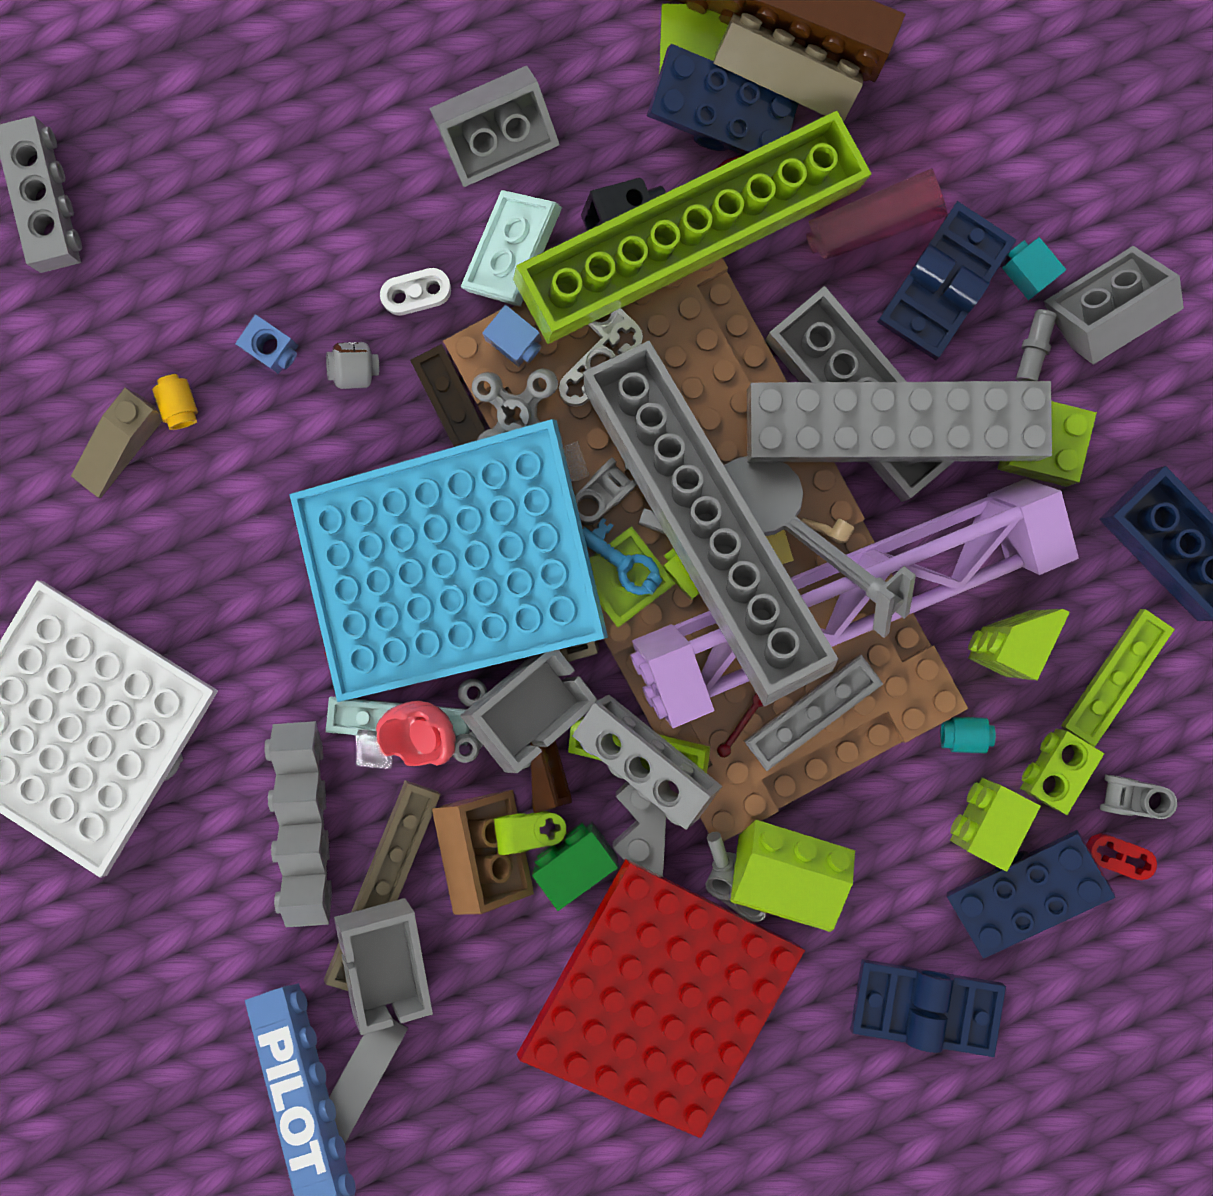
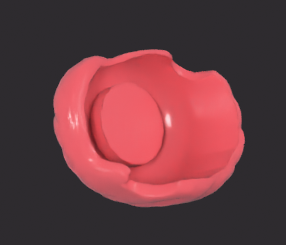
M423 701L402 703L388 710L377 723L376 739L381 752L385 756L396 755L400 757L406 766L426 764L439 766L449 761L455 752L456 735L453 731V724L449 717L432 703Z

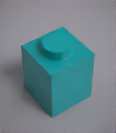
M1040 237L1030 245L1023 240L1007 254L1011 260L1002 267L1028 301L1066 271V268Z

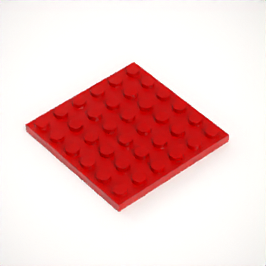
M625 859L521 1045L517 1056L523 1063L698 1138H702L805 950L800 945Z

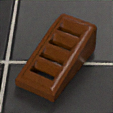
M556 740L548 747H539L542 752L531 761L534 814L572 803Z

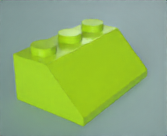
M1064 609L1029 610L983 626L981 631L977 630L973 634L969 642L968 649L971 652L968 659L1005 677L1038 681L1070 612Z
M755 820L738 836L730 902L831 932L835 928L853 885L855 850Z

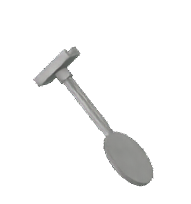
M747 456L736 458L724 465L765 536L775 535L782 530H787L866 592V596L876 603L873 630L885 638L890 632L891 619L895 612L904 619L909 615L916 575L903 566L887 582L880 577L875 578L798 519L797 516L802 506L803 489L798 475L789 465L783 462L747 463Z

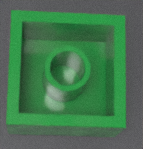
M583 822L579 823L565 834L567 838L560 846H547L536 855L538 859L535 860L532 876L557 911L618 868L617 854L593 822L587 826Z

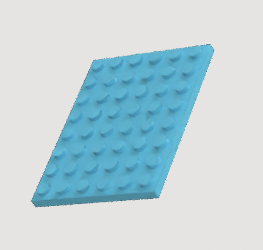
M550 419L289 494L337 702L608 638L557 420Z

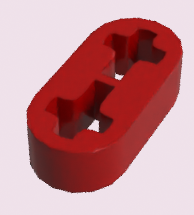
M1100 833L1092 836L1086 844L1099 866L1136 880H1146L1152 877L1157 869V860L1152 852L1116 837ZM1107 844L1108 848L1117 851L1116 857L1108 855L1102 857V854L1097 852L1098 846H1105ZM1127 856L1136 859L1140 857L1142 861H1145V865L1143 868L1137 867L1135 870V866L1125 862Z

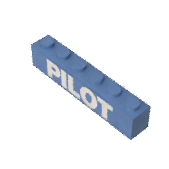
M299 983L284 986L244 1000L294 1196H355V1181L348 1171L345 1160V1143L338 1133L335 1122V1105L329 1099L325 1084L326 1071L323 1064L319 1061L316 1049V1033L310 1026L306 1011L308 1006L304 992L301 991Z

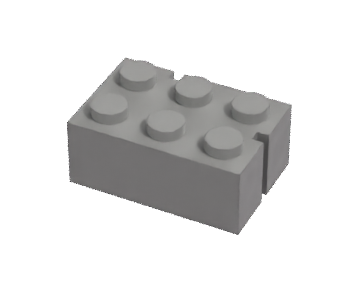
M559 650L530 656L460 715L504 772H520L542 752L539 747H548L583 717L590 710L594 702L598 701L579 676L560 680L558 676L570 675L575 670Z
M405 898L334 917L339 945L343 953L341 956L353 1018L361 1035L394 1026L392 1017L386 1007L390 1003H392L400 1023L433 1014L415 913Z

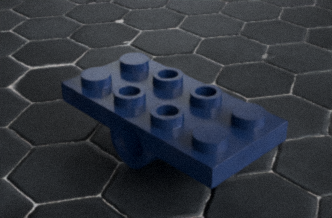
M674 44L667 48L647 117L694 135V141L704 148L714 151L729 149L742 155H746L790 133L799 103L713 64L714 61Z
M957 201L877 322L934 360H937L968 313L975 307L988 288L989 281L1011 250L1016 239Z
M1078 830L1030 853L1027 851L1017 852L1007 872L995 867V870L947 892L948 900L983 959L1116 898L1113 889Z
M862 959L850 1030L853 1034L906 1042L907 1045L926 1052L940 1053L943 1049L995 1058L1006 986L1001 982Z

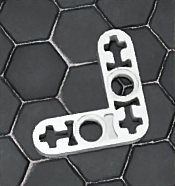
M621 308L612 312L610 318L605 322L594 321L588 324L601 339L561 379L559 384L560 397L567 405L578 407L589 401L584 391V385L582 386L584 394L582 397L573 395L570 398L567 396L569 392L567 384L570 381L573 384H577L583 379V374L579 371L582 368L585 371L590 369V362L594 356L603 354L609 357V359L616 356L605 345L609 342L611 347L614 348L620 341L618 332L621 330L626 334L630 331L634 332L633 342L635 343L632 346L625 343L618 350L619 355L642 344V330Z

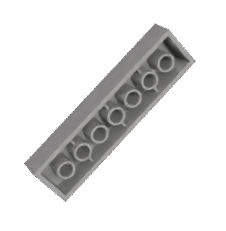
M1051 381L750 383L747 389V463L1040 461L1052 456Z

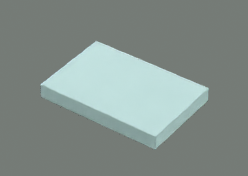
M501 190L461 284V288L470 293L521 306L523 298L513 281L516 265L544 252L562 207L553 201Z

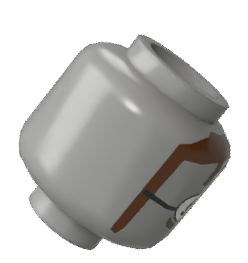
M364 342L336 343L332 348V352H326L328 380H333L335 386L340 389L367 388L372 382V376L379 375L378 354H371L370 347Z

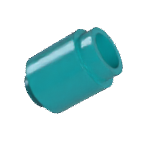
M952 717L950 720L941 723V747L948 748L951 752L986 754L989 747H994L995 726L989 725L987 718Z

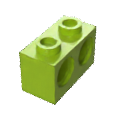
M1056 728L1054 733L1050 732L1042 741L1040 746L1042 752L1035 763L1032 762L1025 769L1022 775V781L1024 782L1020 789L1052 809L1068 815L1105 753L1069 731ZM1071 745L1074 750V756L1070 762L1064 763L1062 751L1066 746ZM1053 776L1056 782L1055 788L1052 792L1046 794L1043 790V783L1047 777Z

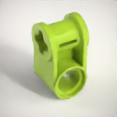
M549 811L535 814H512L494 818L499 855L516 854L534 848L553 846L561 842L566 834L565 821L561 816ZM546 819L548 822L555 824V829L550 830L549 837L547 834L540 832V827L545 826Z

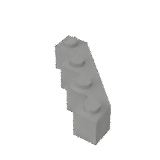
M316 721L273 724L271 739H266L265 757L267 761H272L276 773L274 790H269L268 793L270 812H275L279 823L277 841H273L271 845L272 861L274 863L278 862L282 874L281 891L276 892L274 898L275 911L277 914L281 913L286 928L329 925L332 885L331 880H327L326 869L330 854L328 830H324L323 812L327 809L325 780H321L319 760L323 759L322 741Z
M626 782L616 791V798L633 815L636 821L613 841V849L623 860L628 859L663 877L665 812L653 802L646 801L640 797L636 788Z

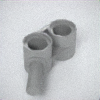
M711 832L707 836V841L714 861L712 863L713 869L705 883L707 891L713 897L734 909L745 919L752 922L764 920L767 913L730 902L736 854L726 852L719 832Z

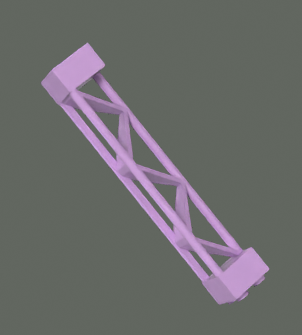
M1028 479L987 494V497L846 554L875 578L880 577L884 581L891 573L899 571L905 566L916 577L942 584L912 597L909 614L1022 567L1041 575L1079 559L1062 491ZM975 517L972 525L899 555L887 554V552ZM965 543L951 577L915 564ZM1001 543L1005 559L979 569ZM827 562L790 578L798 590L839 573V571ZM847 577L801 595L807 607L839 595L826 629L821 628L831 647L873 630L874 614L852 622L869 601V598L863 589ZM710 611L676 625L670 624L632 640L635 653L630 654L638 675H642L646 686L642 687L646 700L650 707H654L658 718L662 719L665 717L672 728L713 712L714 708L710 697L749 682L742 668L722 676L736 656L720 628L690 641L684 637L715 624L716 621ZM895 612L892 615L891 622L902 617ZM712 648L701 673L695 654Z

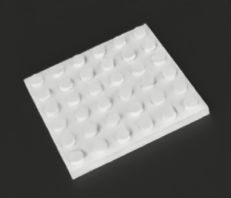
M37 580L0 640V813L98 877L107 876L218 690L44 581Z

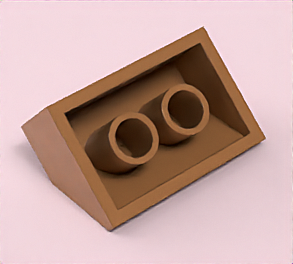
M513 790L463 799L432 808L453 915L483 914L534 894L526 852L509 855L498 854L494 818L518 814Z

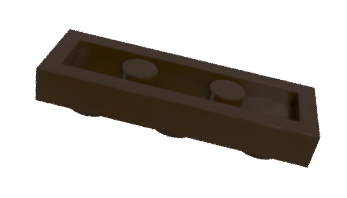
M440 344L411 359L410 361L453 446L456 447L477 441L480 434L486 430L443 345Z

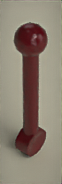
M757 693L753 695L752 705L727 741L718 746L717 753L720 757L726 758L731 754V746L756 710L759 707H763Z

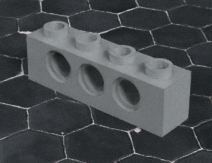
M35 116L0 124V159L26 264L39 273L81 263L79 251L82 250V243L79 234L72 227L70 217L74 215L70 199L64 194L62 183L65 182V174L59 161H56L53 150L57 148L55 135L49 126L46 127ZM37 155L36 162L28 166L29 159ZM46 188L44 197L36 201L37 193ZM54 222L52 232L44 235L46 226Z
M610 695L594 702L572 735L580 742L583 750L601 759L608 765L612 774L625 779L636 788L640 797L646 801L653 802L665 812L668 820L678 826H682L686 830L701 817L723 787ZM612 734L619 738L621 747L614 743ZM640 757L648 762L650 770L642 766ZM669 781L676 784L679 794L671 790Z

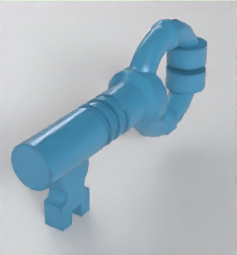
M602 518L597 525L598 528L593 531L586 527L583 528L586 546L617 567L619 581L627 592L637 595H652L656 591L662 579L659 568L651 557L640 554L625 556L604 541L605 534L610 532L614 526L613 524L605 525L606 519ZM634 563H642L651 571L641 586H636L627 577V573L632 569Z

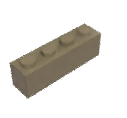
M733 13L715 53L713 64L825 116L838 111L843 122L845 121L863 86V75L859 73L860 68L857 65L841 59L838 63L826 57L827 52L816 45L808 44L807 47H804L794 42L795 37L782 29L776 28L774 32L761 26L762 21L753 15L743 13L742 16Z

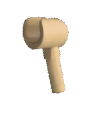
M806 518L802 519V522L811 529L827 535L838 544L846 543L854 530L852 525L842 519H838L833 528Z

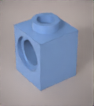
M504 305L482 333L485 341L518 367H520L524 360L530 363L542 347L539 344L541 341L540 332L507 305Z
M256 314L235 343L278 374L282 369H287L291 366L297 356L295 350L299 346L290 337ZM270 339H277L276 350L271 354H264L263 346L265 342Z

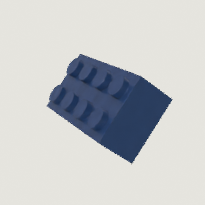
M1167 466L1149 470L1099 520L1197 621H1213V514Z

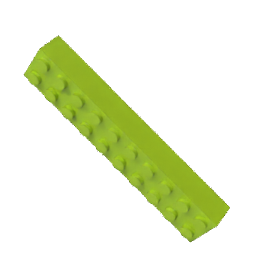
M835 111L516 265L513 281L547 344H550L858 191L872 173L838 111Z

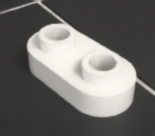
M428 268L387 280L380 290V299L386 310L399 316L444 304L450 297L451 284L443 271L436 268ZM431 284H438L440 290L436 294L428 293V287ZM404 293L406 298L402 303H395V295Z

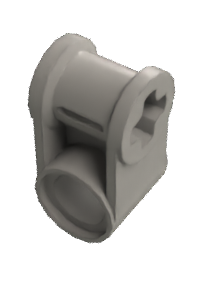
M614 458L609 459L575 495L577 508L579 502L587 498L596 501L599 508L595 515L589 517L579 512L582 525H594L600 521L637 486L635 479L630 481L616 466L617 461Z
M1105 774L1104 780L1108 783L1105 803L1100 804V810L1120 815H1137L1156 819H1166L1176 811L1177 798L1170 789L1136 779ZM1158 792L1161 796V803L1156 809L1152 810L1149 806V799L1152 794Z

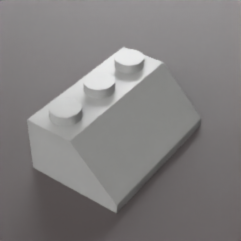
M527 65L429 108L463 187L560 145L538 81Z
M1135 246L1125 250L1044 301L1046 309L1057 314L1055 323L1070 347L1093 365L1184 309L1180 275Z

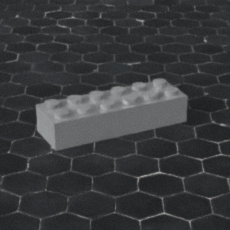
M825 286L771 330L765 339L768 346L799 382H906ZM954 461L868 463L900 501L903 502L912 498Z

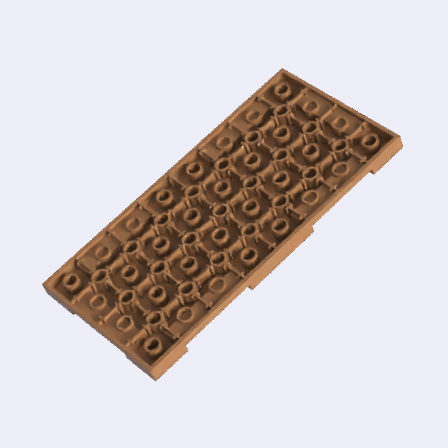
M721 258L621 309L642 330V344L647 341L651 342L721 462L725 465L736 458L747 456V389L750 383L787 382L731 280L727 272L728 266L724 259ZM525 301L522 302L521 306L515 305L510 308L538 330L541 336L539 344L542 347L530 363L524 360L520 367L516 366L485 341L482 334L500 310L443 340L490 429L496 426L498 422L497 409L493 404L480 401L474 396L471 388L472 382L477 375L484 372H493L500 377L503 388L508 393L519 395L525 391L527 379L535 370L544 368L554 372L557 376L558 388L553 395L539 401L537 405V418L540 422L550 419L557 420L559 431L563 438L562 444L574 495L611 458L617 461L616 466L630 481L634 480L631 472L625 470L624 460L591 402L588 401L582 406L573 407L564 403L560 397L559 384L563 376L601 339L589 325L547 344ZM611 313L596 320V322L607 321ZM621 330L618 332L620 335L619 343L614 348L611 347L609 342L605 346L618 356V350L625 343H628L630 346L635 344L633 342L634 332L630 331L626 334ZM603 354L594 356L590 362L591 368L609 360V357ZM582 368L579 372L583 374L585 369ZM539 378V386L542 389H546V381L543 378ZM584 378L577 384H573L571 381L567 384L569 388L567 396L571 398L573 395L579 397L584 395L582 392ZM485 381L484 389L490 393L491 386ZM519 407L514 408L515 415L513 418L516 421L521 419L519 414L522 410ZM783 462L789 465L798 475L803 489L801 511L797 516L798 519L802 521L803 518L828 525L833 528L838 519H842L854 527L853 533L844 544H838L827 535L817 532L845 555L875 543L863 522L865 518L834 462ZM637 485L617 506H614L603 517L606 519L605 525L608 526L610 523L614 525L610 532L605 534L604 541L609 544L632 526L660 564L664 566L668 562L664 555L673 546L666 534L639 525L644 508L651 511L652 509ZM583 499L578 504V510L584 516H593L599 510L598 504L593 499ZM598 521L594 525H582V529L586 527L590 531H593L594 529L598 528L597 525L600 521ZM785 530L794 559L792 562L783 564L790 577L827 563V561ZM587 547L588 554H589V558H590V557H592L596 552H594L592 549H590L589 547ZM839 572L802 587L798 591L802 595L846 576ZM892 573L886 578L885 582L893 577ZM675 584L620 627L615 625L601 606L608 638L604 640L652 729L659 735L710 746L707 774L723 787L700 818L708 833L719 832L723 842L744 831L755 820L762 821L779 812V808L901 742L906 743L968 709L935 646L930 645L914 613H912L905 619L902 617L892 621L890 632L885 638L875 630H871L833 646L832 649L838 657L833 671L765 707H759L731 746V754L726 758H722L717 753L718 746L727 741L752 705V697L756 692L750 681L710 697L714 708L713 712L672 728L665 717L659 719L654 707L649 706L642 688L646 684L642 675H638L630 654L635 653L632 640L670 624L676 625L709 611L700 593L690 600L680 587ZM839 595L808 607L820 628L826 629ZM869 599L852 622L874 614L876 603ZM715 623L684 637L690 641L715 631L719 627ZM712 648L695 654L701 673ZM862 655L883 685L766 771L744 740L855 657ZM737 658L732 661L722 676L742 668Z

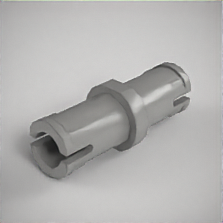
M1043 309L1035 311L1028 339H1024L1021 348L1024 350L1016 376L1017 381H1038L1045 356L1049 355L1052 347L1049 342L1057 317L1056 313Z

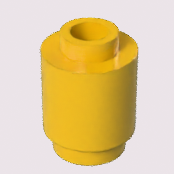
M177 374L159 378L157 380L158 385L154 386L152 391L162 421L168 424L170 430L186 428L197 423L195 415L198 413L188 380L179 378Z

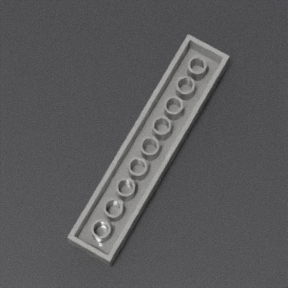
M647 341L584 371L585 394L763 706L765 707L832 672L838 661L837 655L651 342Z

